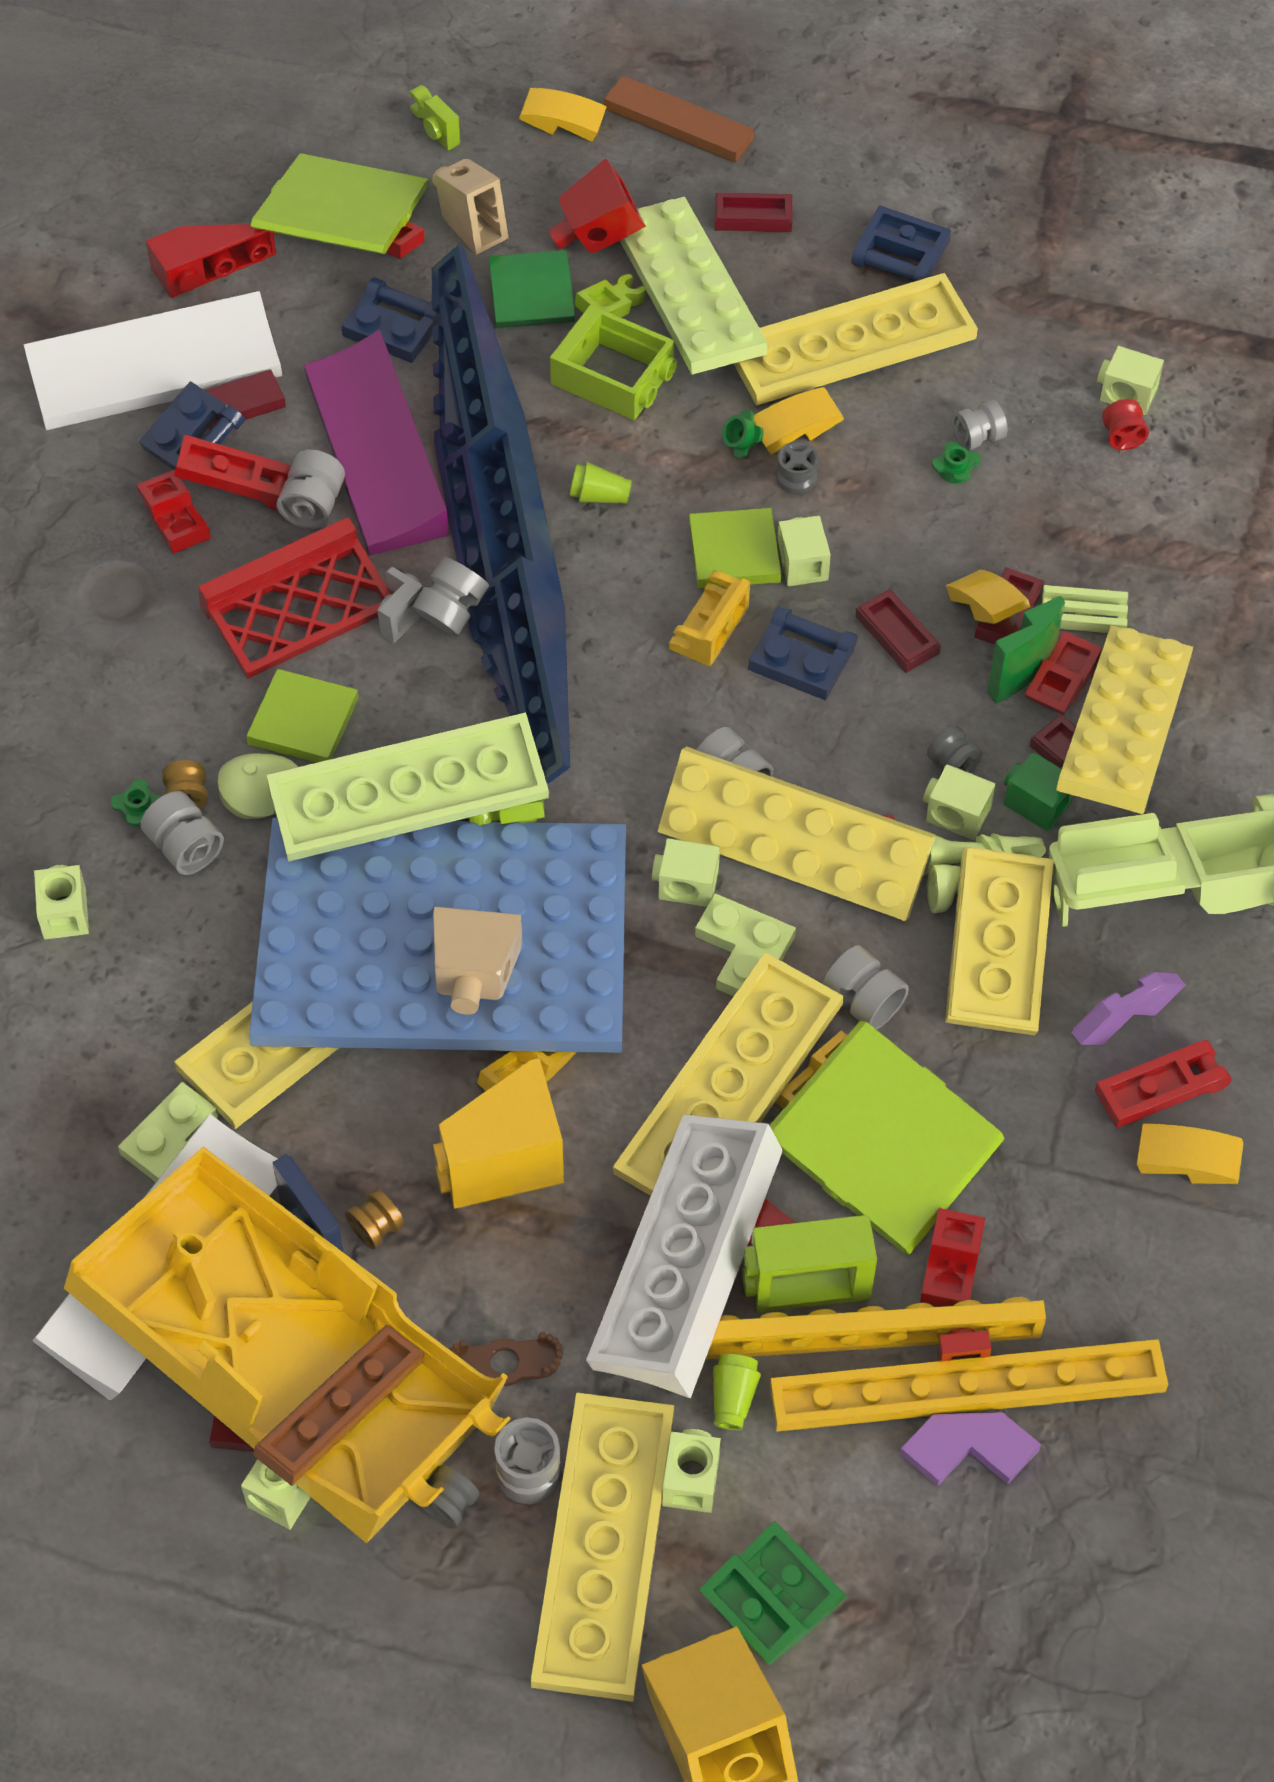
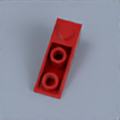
M251 224L180 226L146 240L150 267L170 298L192 291L197 287L277 255L274 232L252 228Z

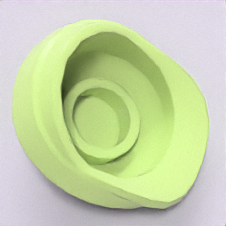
M253 753L235 757L226 762L219 771L218 791L220 800L233 815L239 818L260 819L275 815L276 812L266 775L297 768L298 766L291 760L274 754Z

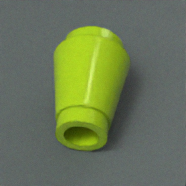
M589 462L586 463V466L576 464L569 496L579 498V502L627 504L632 480L625 479Z
M722 1354L719 1356L718 1365L713 1366L714 1425L716 1427L727 1430H743L744 1420H746L761 1374L757 1371V1360L738 1354Z

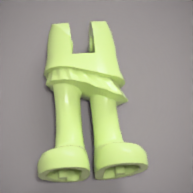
M993 833L990 837L983 834L976 836V842H957L935 836L923 875H928L927 899L930 911L932 913H943L950 909L955 893L958 892L960 867L952 866L951 864L961 863L962 850L965 846L1042 857L1046 853L1043 839L1029 836H1001Z

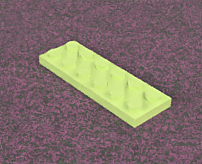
M686 198L670 199L658 204L638 208L646 227L620 240L640 280L646 287L647 293L691 374L767 355V341Z
M526 712L266 775L288 862L549 798L548 786Z

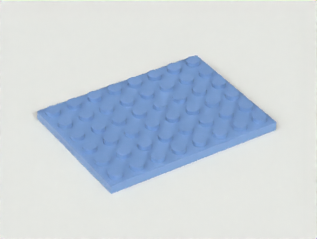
M272 818L249 1032L250 1045L272 1047L622 1053L626 824L534 822L501 824V822H491L479 826L476 823H470V821H452L288 862L277 818ZM434 907L522 915V946L503 997L498 1000L480 999L478 1011L474 1014L464 1015L455 1012L450 1006L452 996L441 995L437 992Z

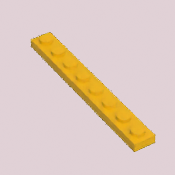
M1013 1297L1004 1300L1002 1303L981 1304V1302L976 1300H965L956 1303L954 1306L933 1307L931 1304L917 1303L898 1310H885L879 1306H868L859 1309L857 1312L836 1313L834 1310L820 1309L802 1316H788L785 1313L772 1312L755 1319H739L736 1316L724 1315L720 1318L705 1360L719 1359V1356L722 1354H738L753 1357L938 1345L940 1335H947L948 1332L958 1328H972L976 1332L989 1331L990 1342L1038 1339L1042 1336L1046 1321L1044 1300L1030 1301L1024 1297Z
M1159 1339L996 1355L985 1358L976 1357L771 1378L770 1381L776 1432L927 1417L933 1414H956L1166 1392L1168 1387Z

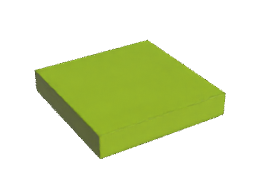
M772 508L689 514L697 589L705 588L707 583L724 587L709 580V576L713 571H720L740 580L742 578L750 581V585L781 582V568Z
M277 669L246 736L248 745L315 763L333 759L359 700L358 690Z

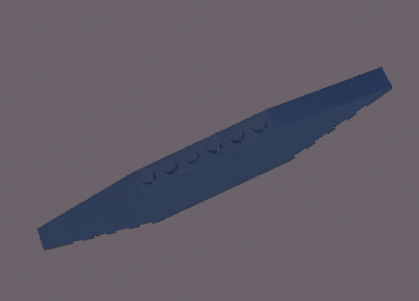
M457 245L432 267V310L438 313V324L432 327L433 343L439 346V360L433 363V376L439 379V394L433 397L434 413L440 415V429L434 432L435 449L457 562L475 572L489 584L477 606H469L468 608L470 614L468 622L472 639L475 643L480 644L483 650L482 663L486 672L491 673L495 679L497 686L494 688L497 699L504 702L509 713L507 717L526 712L545 780L549 784L570 768L565 605L524 411L465 250L460 245Z

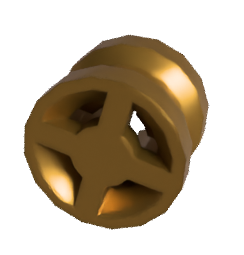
M180 760L164 767L162 781L167 789L163 795L174 791H181L186 793L200 810L207 805L208 793L207 789L203 786L206 781V771L201 763L192 760Z
M375 1189L368 1194L366 1203L361 1207L353 1206L345 1212V1217L352 1230L372 1250L383 1243V1236L388 1232L396 1233L405 1226L402 1215L396 1206L379 1189Z

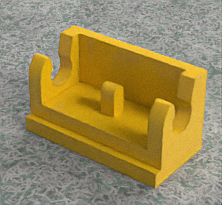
M713 571L709 576V580L721 584L725 589L719 585L707 583L704 593L683 625L676 627L673 632L676 636H673L669 642V650L711 667L749 607L750 581L743 578L740 580L720 571Z

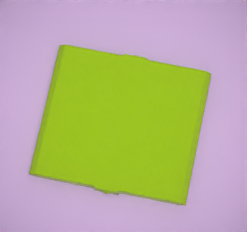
M300 153L281 180H278L271 189L270 195L252 218L251 227L384 255L401 228L405 227L411 218L412 211L428 188L429 180L427 178Z
M861 1020L769 1125L783 1150L782 1154L823 1187L822 1190L840 1205L848 1207L857 1216L869 1215L871 1227L899 1251L907 1255L912 1253L935 1225L938 1209H948L1005 1139L1000 1130L945 1086L946 1083L925 1066L924 1068L921 1067L868 1022Z

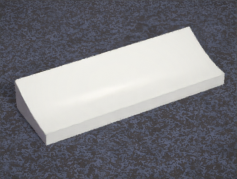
M260 291L23 344L46 430L171 402L190 381L203 390H207L267 370H272L275 377L282 376L281 364L273 342Z
M210 1114L146 1196L203 1146L270 1196L277 1186L272 1162L278 1158L250 1143ZM70 1293L32 1340L109 1401L120 1394L146 1359V1357Z
M683 1114L586 1359L593 1370L639 1380L691 1399L742 1262L744 1247H747L783 1151L769 1124Z

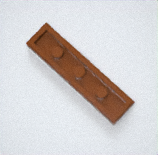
M623 75L604 98V106H607L606 109L735 163L754 140L755 129Z
M386 1324L255 1446L253 1456L289 1485L293 1486L422 1363L424 1353Z

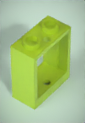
M590 304L550 357L551 385L635 421L644 407L649 408L653 404L657 395V389L663 381L668 382L676 370L677 359L674 358V340ZM599 344L649 365L633 387L583 367Z
M869 1215L753 1228L752 1245L744 1247L745 1268H742L745 1296H754L756 1313L871 1300L877 1255Z

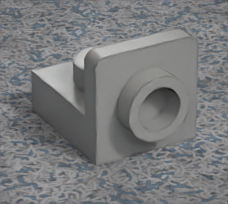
M390 567L385 572L387 587L391 594L383 599L377 611L381 636L394 644L421 617L412 609V605L422 591L423 585L415 576L409 573L404 574L394 567Z

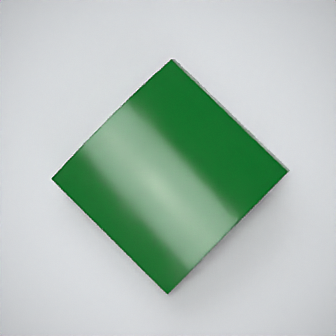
M567 250L488 256L496 328L575 322Z
M1061 596L1023 613L1021 629L995 642L987 692L996 704L1011 697L1031 683L1044 659H1049L1057 644L1065 601Z
M775 1520L739 1556L734 1554L699 1588L701 1593L733 1627H738L743 1638L769 1665L797 1644L847 1597Z

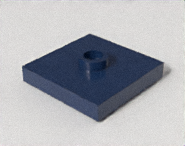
M285 1154L273 1161L280 1205L343 1252L339 1223L293 1158Z

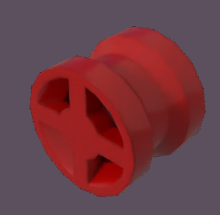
M1121 399L1115 401L1102 412L1103 424L1109 430L1107 435L1109 443L1116 450L1136 448L1144 443L1149 436L1148 426L1142 419V408L1136 400Z

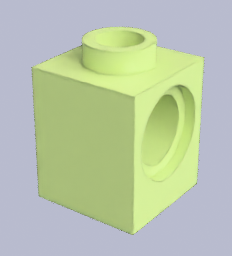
M1118 346L1112 360L1105 359L1099 371L1097 382L1103 384L1100 401L1111 404L1121 399H1133L1140 403L1143 415H1146L1159 386L1164 360Z
M820 516L796 517L786 521H779L777 548L787 586L828 581L831 554Z
M946 764L939 780L932 778L926 788L923 802L928 804L926 822L975 841L992 807L996 783Z
M667 838L664 855H655L652 869V881L659 882V899L707 907L715 892L719 872L720 847Z
M55 865L48 869L35 870L37 919L44 940L89 934L86 887L80 865ZM60 897H67L63 900L56 901V899Z
M687 1429L682 1433L671 1432L663 1483L662 1506L712 1513L721 1438L711 1437L708 1432L698 1429ZM687 1461H696L702 1464L705 1469L698 1474H687L680 1469V1466Z
M258 1459L241 1485L248 1508L291 1530L310 1499V1496L296 1484L293 1486L289 1485Z

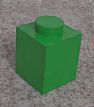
M1034 752L1022 765L1019 763L1014 764L1004 780V785L1007 787L1004 805L1047 832L1071 805L1073 795L1056 791L1062 769Z

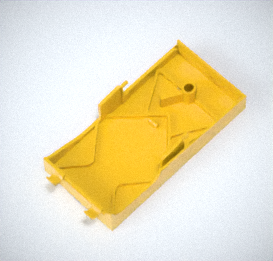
M204 1146L71 1261L64 1289L254 1449L267 1434L386 1324L424 1353L422 1363L295 1483L366 1544L409 1499L419 1506L428 1507L437 1498L444 1488H433L426 1481L476 1428L486 1435L494 1436L511 1419L509 1416L501 1418L492 1411L508 1378L507 1375L502 1373L497 1378L483 1375L414 1324L399 1308L395 1291Z

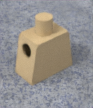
M463 159L449 167L443 166L435 171L432 182L437 187L443 219L476 255L509 239L500 180L497 176L470 159Z
M434 907L437 992L441 995L452 996L450 1006L455 1012L464 1015L474 1014L478 1011L480 999L498 1000L503 997L522 947V915Z

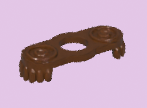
M540 1332L536 1340L516 1342L512 1339L502 1338L487 1345L468 1346L464 1340H460L459 1345L454 1343L452 1348H449L450 1351L478 1372L491 1378H497L502 1375L491 1368L490 1362L493 1355L503 1350L513 1352L518 1357L519 1364L512 1373L505 1374L508 1378L504 1386L516 1384L520 1380L549 1377L557 1371L563 1358L562 1344L559 1343L558 1338H553V1335L550 1333L546 1335L545 1332Z

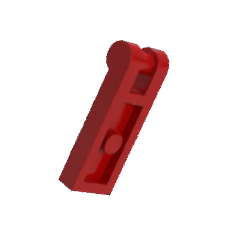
M184 435L174 477L263 501L268 508L278 510L276 506L284 483L287 481L291 466L283 462ZM260 477L269 479L270 483L260 480Z
M1202 1040L1101 1080L1096 1084L1095 1093L1117 1129L1204 1093H1216L1227 1087L1231 1083L1232 1078L1224 1066H1218L1214 1059L1216 1052L1208 1040ZM1190 1066L1198 1067L1201 1073L1194 1076Z

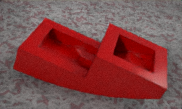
M175 470L136 485L152 520L173 554L211 539L208 525L192 504L189 490L180 478L174 477Z
M1064 631L1049 659H1044L1025 693V698L1064 715L1096 667L1102 653V648Z
M942 1208L938 1209L920 1303L931 1304L933 1307L954 1306L961 1301L970 1300L985 1217Z

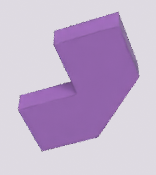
M1151 972L1138 979V986L1128 995H1124L1121 998L1115 992L1101 1000L1073 1028L1071 1033L1081 1045H1104L1133 1015L1156 1016L1186 984L1177 973Z
M1003 1412L933 1414L901 1448L900 1455L937 1487L969 1453L1008 1485L1039 1452L1041 1444Z

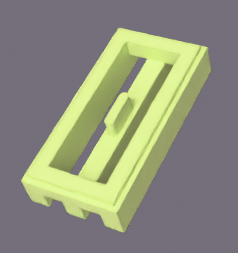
M1044 585L1042 604L1061 596L1065 601L1063 612L1075 613V615H1062L1060 629L1108 633L1111 625L1127 628L1128 592ZM1092 614H1093V615H1105V616H1117V618L1098 617V616H1092Z

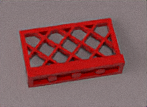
M349 517L198 586L202 611L207 619L211 618L247 679L378 618L377 610L381 602L371 607L354 603L359 587L377 591L382 601L387 595L391 594L358 541L356 528ZM352 553L360 564L357 576L334 570L337 560ZM364 572L369 579L363 578ZM309 573L324 577L320 593L298 588L300 578ZM331 579L353 585L348 601L326 595ZM271 591L286 594L287 598L282 611L260 605L263 595ZM294 597L316 602L311 618L288 613ZM322 604L345 610L342 620L335 624L318 621ZM234 608L250 612L245 628L227 624L221 614ZM256 614L279 620L274 636L251 630ZM285 622L308 628L305 637L299 641L293 642L280 638ZM235 636L241 638L239 643L236 640ZM247 640L270 645L267 656L250 663L244 653Z

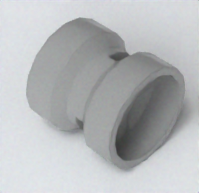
M995 400L980 403L977 410L966 408L953 414L952 422L959 444L968 451L980 447L986 439L990 442H995L1007 436L1006 418L1001 406Z

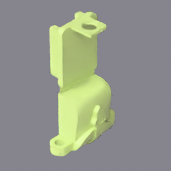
M1274 794L1254 796L1252 812L1176 823V827L1161 829L1155 813L1062 826L1058 831V841L1052 843L1049 848V859H1054L1051 900L1061 927L1068 926L1069 907L1079 910L1184 894L1185 889L1191 888L1196 902L1208 914H1226L1264 904L1274 906Z

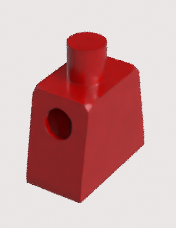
M606 158L560 196L558 201L566 218L548 231L560 249L579 239L589 253H596L643 229L646 225L625 182Z

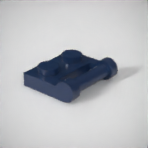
M879 205L855 246L851 263L860 267L869 265L913 280V282L931 277L935 266L950 242L951 229ZM876 246L891 251L893 253L920 261L919 265H915L910 262L872 250V248Z
M373 277L367 284L365 294L342 324V335L353 341L360 342L380 329L388 353L413 363L433 335L432 327L438 324V313L432 310V300L427 302L388 287L385 281ZM383 301L423 318L421 321H417L378 305Z
M190 381L139 440V443L145 451L175 470L184 435L200 438L213 421L219 418L218 422L202 440L221 444L233 428L236 430L240 428L245 422V418L234 407L224 404Z
M779 604L773 613L768 628L749 659L748 670L826 701L854 651L858 635L846 630L840 633L792 614V609ZM785 630H789L836 650L832 655L783 636Z

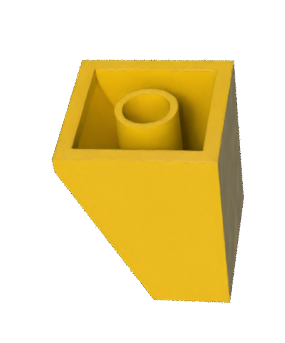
M540 1058L528 1061L439 1124L441 1143L433 1144L437 1164L435 1166L441 1194L450 1192L454 1209L564 1183L563 1140Z
M737 1626L642 1664L649 1699L684 1782H798L785 1713Z

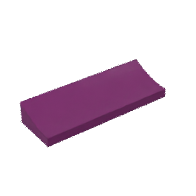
M380 329L343 351L304 364L305 375L334 458L342 464L345 470L343 484L368 555L371 556L449 536L447 509Z

